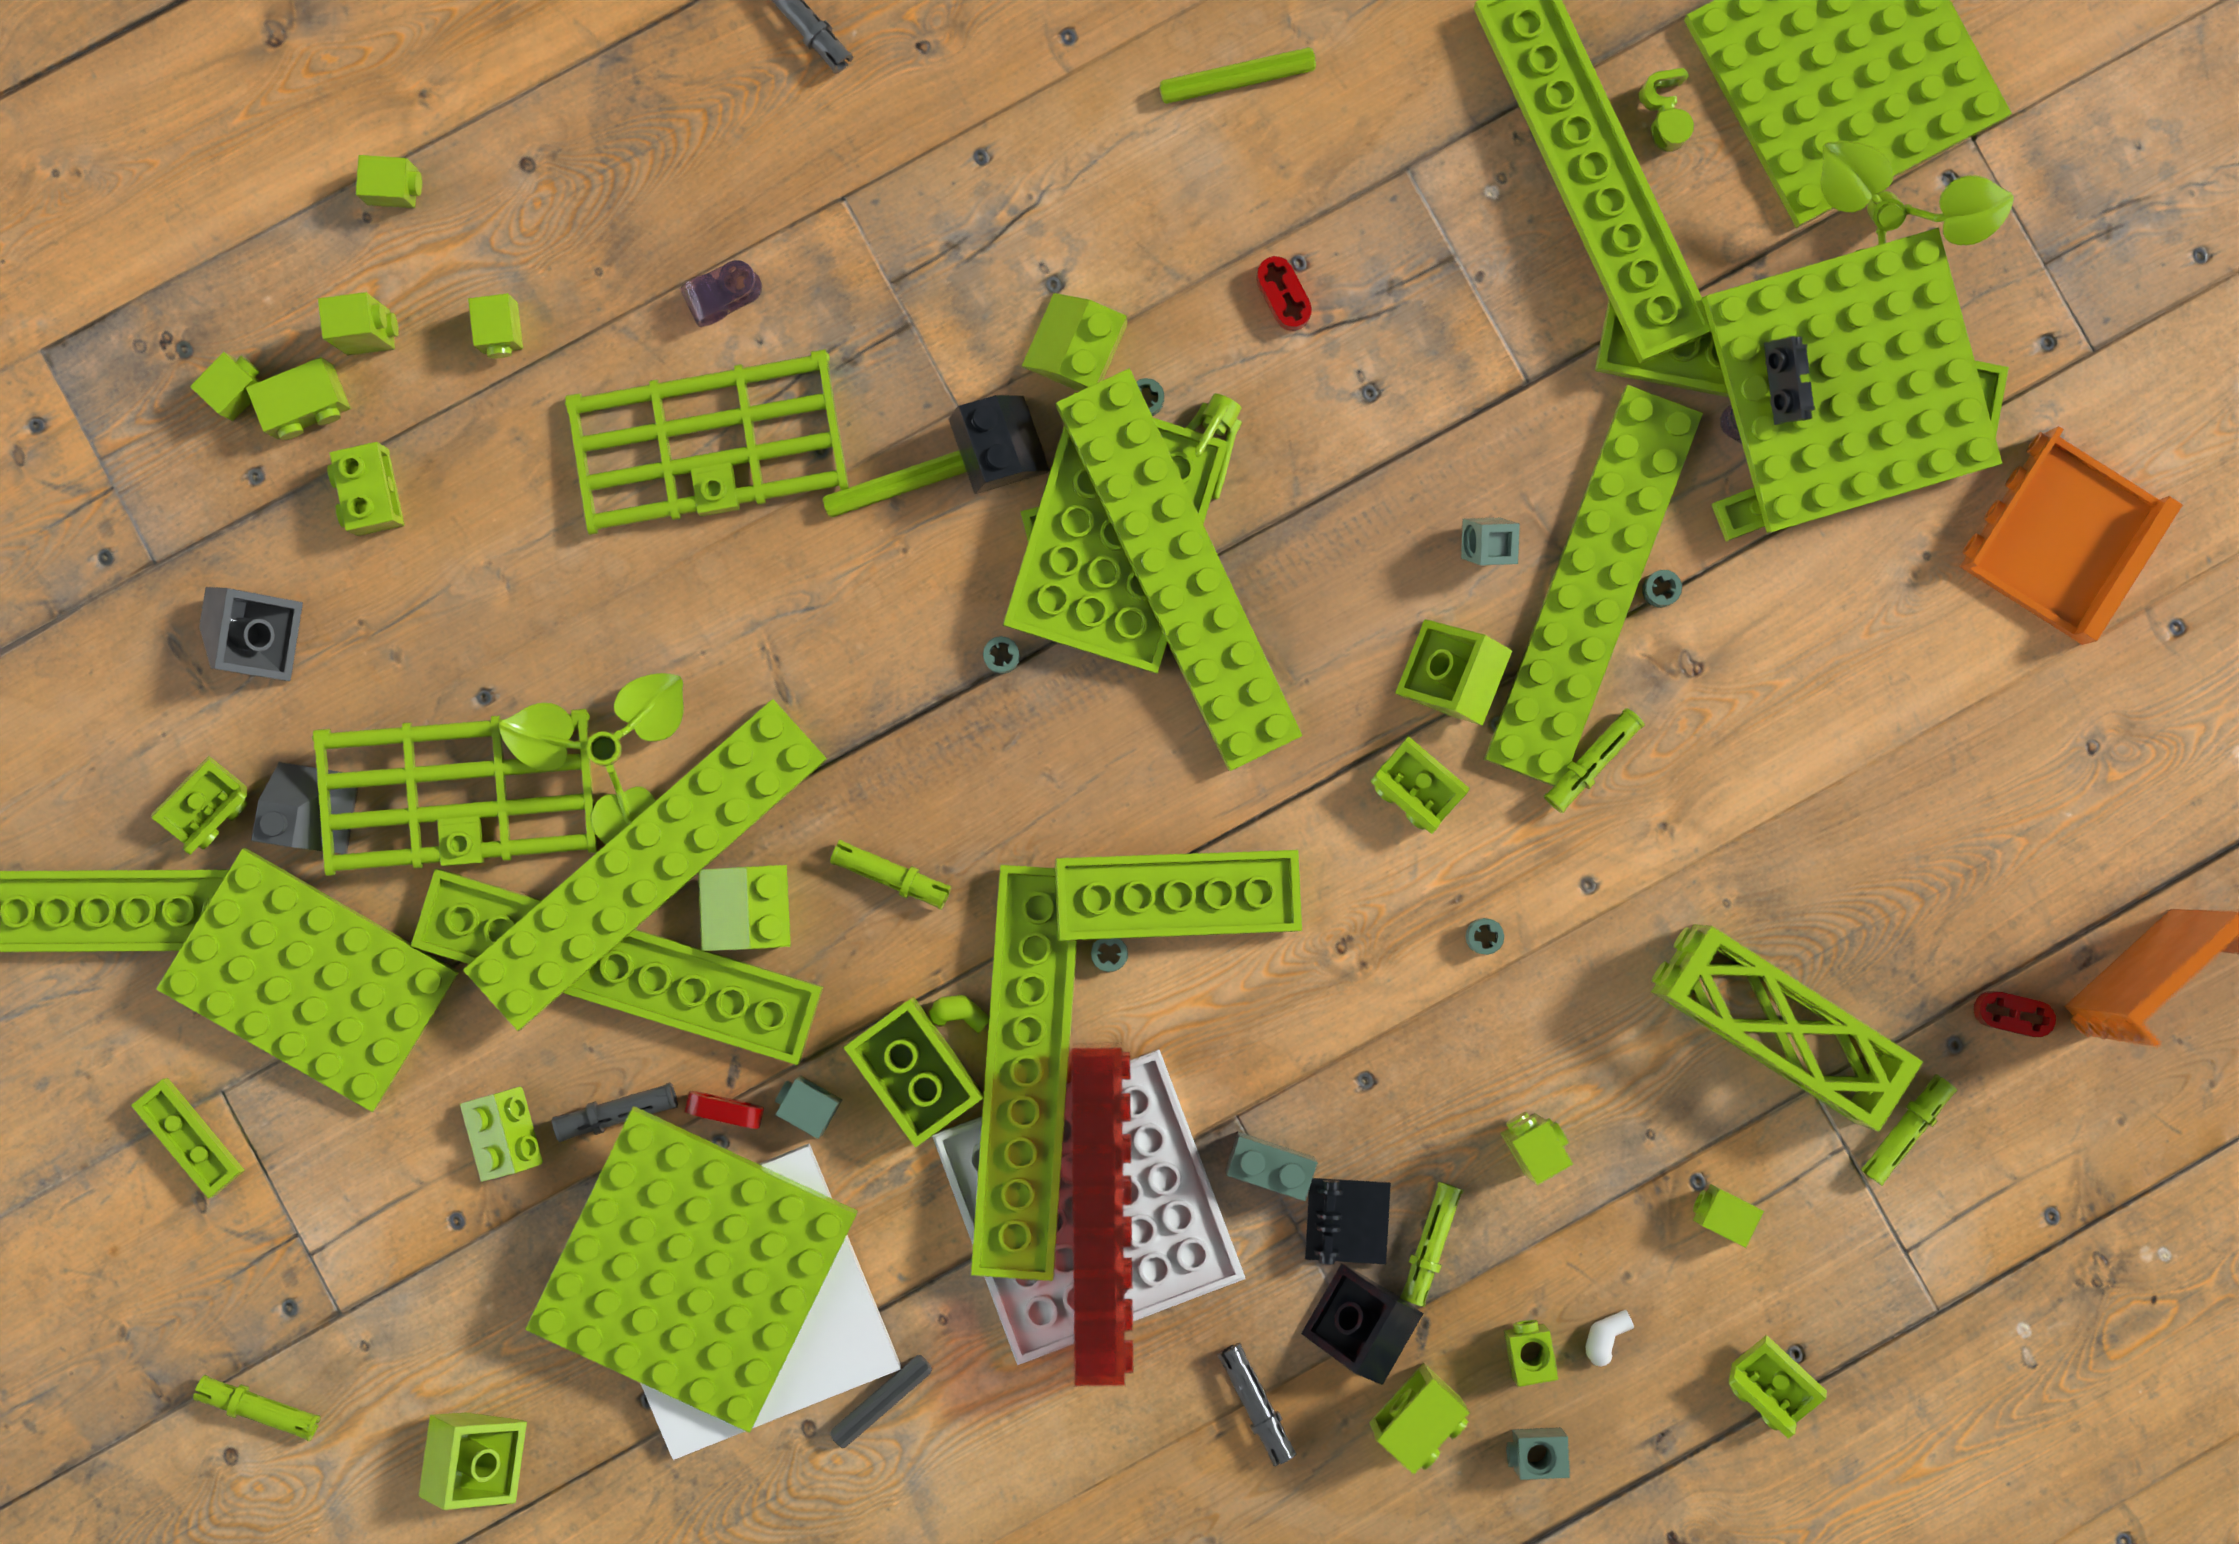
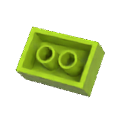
M915 997L910 998L843 1047L915 1148L984 1097L983 1091Z

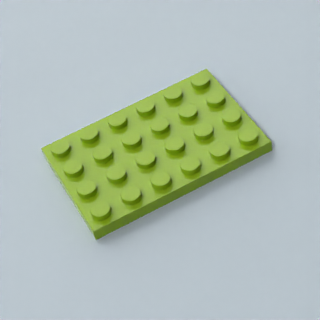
M1154 418L1204 524L1228 442L1212 437L1203 454L1198 457L1195 455V449L1203 433ZM1064 425L1002 626L1157 674L1167 640Z
M243 848L156 990L367 1110L374 1112L460 971L424 950L411 947V943L249 849Z

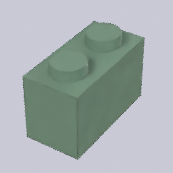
M1237 1132L1225 1171L1227 1176L1305 1201L1318 1162L1314 1156Z

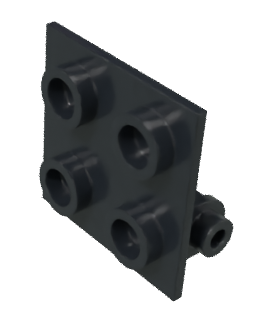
M1313 1178L1308 1195L1305 1260H1319L1320 1264L1333 1265L1335 1261L1386 1264L1391 1183Z

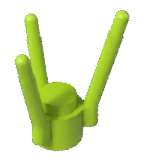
M1217 393L1213 394L1208 404L1202 403L1197 415L1186 426L1187 429L1195 431L1204 420L1202 425L1206 430L1195 449V455L1198 457L1203 454L1214 433L1223 436L1225 431H1228L1225 440L1228 442V446L1212 495L1215 500L1220 497L1235 437L1242 424L1237 419L1242 407L1231 398Z

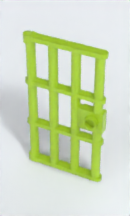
M826 349L812 351L811 356L745 368H743L742 364L734 365V370L661 383L656 379L649 381V385L584 397L581 393L565 396V406L567 407L588 534H598V529L670 516L672 520L681 519V514L698 512L700 517L740 510L739 504L756 501L759 505L766 503V499L840 486L841 490L848 489L849 484L829 372L830 356ZM820 371L823 393L750 406L747 383ZM737 385L741 408L670 421L665 420L662 401L664 398ZM652 401L655 423L583 436L581 413ZM823 409L827 411L829 432L756 444L753 422ZM739 424L744 426L746 447L672 460L668 437ZM658 439L662 462L589 475L586 452ZM833 447L837 470L763 483L760 460ZM750 462L753 485L736 488L732 465ZM692 473L695 496L678 499L675 476ZM665 478L668 501L595 513L593 490Z
M587 709L571 710L569 716L573 721L574 730L578 729L579 741L588 742V721L590 715ZM500 715L491 716V720L423 726H412L410 722L402 723V727L334 733H331L330 729L314 730L312 740L316 754L325 875L332 876L336 874V871L401 865H413V868H423L424 863L440 862L441 866L484 863V858L502 857L503 861L511 860L512 856L577 850H588L589 853H597V836L591 823L594 799L591 762L587 751L580 749L579 754H567L565 764L561 768L552 771L535 770L522 763L519 759L504 760L503 741L499 731V723L504 719H501ZM492 736L494 760L415 767L414 742ZM403 743L405 768L328 774L327 749ZM582 769L583 794L507 800L505 779L507 775ZM495 776L497 801L419 807L417 783ZM406 784L408 808L331 814L330 790ZM585 809L587 834L510 840L508 816ZM499 817L500 841L483 842L481 818ZM438 822L439 846L422 847L420 823ZM409 824L411 848L338 855L334 853L333 830Z

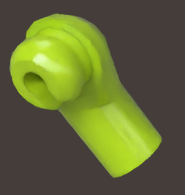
M964 995L941 997L934 1001L933 1007L929 1011V1017L936 1025L943 1026L947 1021L963 1019L978 1034L989 1023V1016L969 997Z

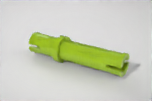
M1625 708L1621 715L1598 737L1576 763L1572 761L1566 767L1569 769L1568 772L1544 795L1545 800L1558 812L1564 813L1566 808L1585 788L1590 789L1595 784L1594 778L1629 740L1645 726L1642 719L1632 710Z
M843 840L838 841L830 859V863L848 869L858 875L899 891V896L907 899L911 896L940 910L943 909L952 887L920 874V869L913 866L910 869L900 866L868 851L859 849Z
M1935 1074L1921 1095L1914 1102L1910 1101L1906 1105L1908 1110L1860 1170L1883 1186L1922 1133L1929 1126L1933 1127L1936 1124V1116L1958 1089L1938 1074Z
M1439 1181L1415 1255H1410L1408 1262L1412 1265L1403 1292L1400 1295V1299L1423 1307L1426 1305V1299L1435 1272L1440 1273L1442 1265L1439 1264V1260L1461 1194L1464 1191Z
M203 1375L197 1384L195 1391L199 1393L193 1395L194 1401L225 1410L227 1416L236 1418L239 1415L304 1438L307 1441L312 1440L319 1426L316 1423H319L321 1419L320 1415H314L249 1391L248 1386L240 1384L239 1387L210 1378L207 1375Z

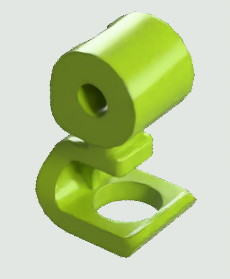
M1684 68L1653 73L1643 84L1639 92V100L1646 109L1650 111L1658 110L1659 112L1651 124V133L1655 145L1667 152L1678 150L1685 144L1693 133L1694 122L1687 111L1675 109L1677 96H1660L1657 94L1656 89L1681 86L1689 77L1688 72Z

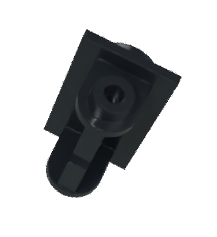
M1790 336L1764 343L1774 425L1812 419L1811 411L1816 409L1813 403L1811 382L1801 383L1800 375L1810 373L1807 356L1808 346L1803 344L1802 336Z

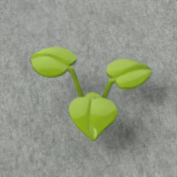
M1831 142L1823 146L1821 188L1826 201L1836 210L1843 212L1860 211L1868 204V215L1877 226L1878 245L1886 243V232L1899 228L1905 221L1906 215L1909 214L1934 222L1944 221L1943 235L1948 242L1963 246L1973 245L1987 239L2001 227L2009 215L2014 198L2011 192L2001 188L1987 178L1969 175L1955 179L1943 190L1939 199L1942 214L1914 208L1910 204L1903 205L1894 193L1884 191L1892 183L1893 169L1890 161L1880 151L1856 142Z
M667 673L650 674L626 684L619 691L615 699L614 711L621 720L628 724L614 734L602 731L593 734L588 742L571 741L569 739L574 732L573 721L562 707L552 703H536L524 708L513 716L502 720L499 723V731L512 754L522 763L535 770L552 771L561 768L567 760V748L584 749L595 764L606 766L616 795H605L596 802L591 814V823L597 837L604 844H607L656 801L653 795L643 787H632L623 792L614 768V763L619 760L622 751L619 740L633 729L641 739L650 742L665 740L676 732L682 722L684 713L683 680L678 675Z

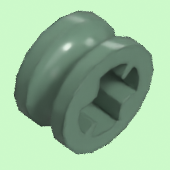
M1139 379L1136 382L1141 393V389L1150 388L1151 395L1158 396V401H1151L1152 407H1149L1152 416L1160 412L1164 404L1163 388L1154 379Z
M1659 570L1645 579L1642 585V593L1644 599L1650 605L1663 608L1679 599L1682 593V583L1674 572ZM1658 578L1661 583L1668 581L1671 584L1672 589L1667 591V593L1671 594L1668 599L1664 595L1657 597L1654 595L1652 589L1657 587L1653 583L1655 579Z
M1000 636L988 641L984 647L983 657L990 670L995 673L1005 674L1016 668L1019 663L1020 653L1014 641L1008 637ZM1000 644L1009 646L1008 653L1013 656L1009 664L1003 661L1004 666H996L995 657L991 655V651L995 646L1000 649Z
M1481 918L1473 921L1468 926L1465 938L1471 950L1479 954L1489 955L1498 951L1503 945L1504 932L1496 921ZM1481 925H1487L1488 931L1495 932V941H1488L1491 946L1483 948L1482 942L1474 939L1475 931L1481 932L1479 928Z
M1098 939L1092 946V961L1100 970L1107 972L1117 971L1127 962V946L1121 939ZM1106 943L1110 947L1115 944L1119 946L1121 953H1116V955L1121 957L1116 964H1113L1111 961L1103 964L1100 961L1098 955L1103 954V952L1099 951L1102 944Z

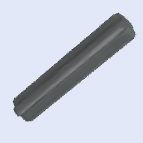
M922 1355L914 1357L832 1429L830 1435L833 1441L840 1448H846L931 1374L932 1367Z

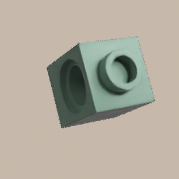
M1500 517L1463 518L1461 559L1478 565L1518 564L1520 523Z
M800 1076L795 1079L794 1083L787 1080L775 1100L776 1103L780 1104L775 1115L818 1139L824 1134L843 1099Z
M1561 1427L1512 1429L1513 1442H1507L1506 1444L1508 1467H1514V1471L1520 1480L1570 1478L1568 1436ZM1533 1446H1545L1546 1455L1542 1460L1538 1462L1527 1460L1528 1451Z

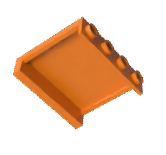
M2058 426L2046 433H2038L2032 440L2026 451L2030 454L2028 460L2023 467L2018 466L2005 483L2009 490L2002 501L1996 500L1986 512L1984 520L1988 523L1980 535L1978 533L1974 534L1964 547L1962 553L1966 555V558L1960 565V568L2083 645L2098 641L2183 504L2170 496L2160 500L2059 437L2064 429Z
M2170 909L2065 1005L2066 1009L2073 1015L2070 1019L2071 1023L2086 1037L2093 1036L2103 1040L2110 1039L2134 1045L2158 1047L2161 1042L2145 1026L2144 1022L2220 952L2239 954V911Z

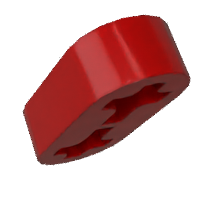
M1278 256L1266 258L1261 262L1257 271L1256 281L1277 323L1287 331L1300 330L1307 325L1311 317L1312 306L1292 266L1286 259ZM1273 267L1276 272L1284 271L1285 274L1281 278L1284 290L1280 291L1274 281L1266 282L1265 278L1268 276V268ZM1285 297H1289L1294 307L1300 305L1303 307L1299 315L1300 320L1295 321L1293 316L1285 317L1283 315L1287 310Z
M1986 991L1981 993L1974 1003L1973 1012L1976 1019L1987 1027L2030 1037H2044L2053 1031L2056 1024L2054 1010L2049 1004L2042 1001L2004 992ZM1996 999H1998V1006L2010 1009L2009 1016L1995 1015L1992 1020V1013L1986 1011L1987 1004H1995ZM2037 1008V1015L2043 1017L2042 1024H2035L2032 1029L2031 1022L2019 1019L2020 1013H2035Z
M689 1091L685 1112L710 1120L759 1129L764 1107L709 1093Z

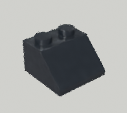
M991 396L960 405L949 417L948 420L974 494L1050 472L1024 396Z
M1341 1263L1301 1334L1353 1373L1383 1385L1423 1313L1405 1300L1400 1299L1393 1292Z

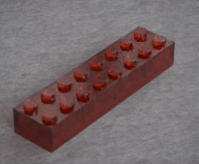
M1122 1042L1073 1043L1074 1386H1125V1373H1133V1340H1125V1331H1133L1132 1299H1124V1289H1132V1257H1124V1247H1132V1216H1123V1205H1132L1131 1175H1123V1163H1131V1134H1123V1122L1131 1121L1130 1093H1122V1080H1130V1052H1122Z

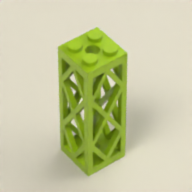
M1693 924L1691 929L1688 927L1684 928L1673 945L1677 949L1676 953L1669 963L1664 961L1653 975L1652 982L1655 983V986L1651 993L1853 1123L1879 1132L1923 1061L1715 927ZM1718 951L1736 964L1710 962ZM1711 974L1746 975L1767 1019L1732 1018ZM1700 978H1701V980H1702V982H1703V984H1704V986H1705V988H1706V990H1707V992H1708V994H1709V996H1710V998H1711V1000H1712V1002H1713V1004H1714V1006H1715V1008H1716V1010H1717L1719 1016H1717V1015L1715 1014V1012H1714V1010H1713V1008H1712V1006H1711V1004H1710V1001H1709V999H1708V997H1707V995H1706V993H1705V991H1704V989H1703V987H1702V985H1701V983H1700V981H1699ZM1760 979L1766 983L1783 1020H1779ZM1692 991L1698 1003L1688 997ZM1783 994L1825 1021L1796 1020ZM1744 1032L1774 1033L1787 1060ZM1786 1033L1791 1034L1811 1075L1804 1071ZM1803 1033L1835 1034L1856 1076H1823ZM1849 1036L1857 1041L1870 1067V1071L1868 1072V1074L1866 1073ZM1835 1091H1856L1851 1101Z

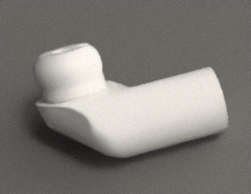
M1626 1309L1601 1319L1591 1326L1585 1349L1587 1357L1594 1365L1602 1367L1609 1364L1612 1360L1611 1352L1615 1336L1634 1329L1633 1322Z

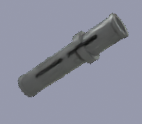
M772 0L804 37L803 43L808 49H814L834 73L841 72L849 65L845 59L848 62L853 60L851 52L832 33V26L826 20L821 21L804 0Z
M666 1083L663 1086L602 1104L591 1102L586 1105L585 1109L553 1117V1130L558 1142L593 1132L595 1135L604 1133L607 1127L624 1123L633 1106L654 1114L678 1108L677 1097L672 1083Z
M1241 1343L1231 1345L1219 1352L1217 1356L1226 1369L1252 1422L1250 1428L1254 1434L1259 1435L1273 1466L1289 1461L1297 1453L1280 1423L1282 1417L1279 1411H1274Z

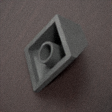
M205 587L199 628L210 668L291 681L303 602L230 588Z
M283 762L278 763L258 800L251 841L323 851L317 768ZM328 770V774L343 773L339 771ZM358 788L330 790L331 814L354 812ZM351 829L333 830L334 853L347 854Z

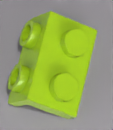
M1409 736L1371 779L1377 794L1389 803L1397 804L1406 812L1407 819L1415 827L1422 830L1426 829L1431 834L1436 831L1443 819L1464 798L1470 789Z
M208 756L152 813L151 818L184 843L183 850L191 855L198 847L204 850L214 841L219 834L216 828L226 818L232 821L244 810L247 805L245 801L247 786Z
M519 1086L460 1103L481 1182L515 1174L543 1163L522 1087Z
M1767 1335L1731 1364L1729 1384L1733 1393L1741 1401L1749 1402L1761 1413L1764 1422L1771 1429L1779 1430L1788 1439L1796 1433L1797 1422L1826 1400L1827 1390Z

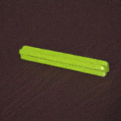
M1308 47L1165 79L1160 82L1161 97L1164 103L1169 104L1311 72L1316 67L1315 54L1312 48Z
M958 450L849 487L848 489L825 495L823 497V504L827 514L830 517H836L967 471Z

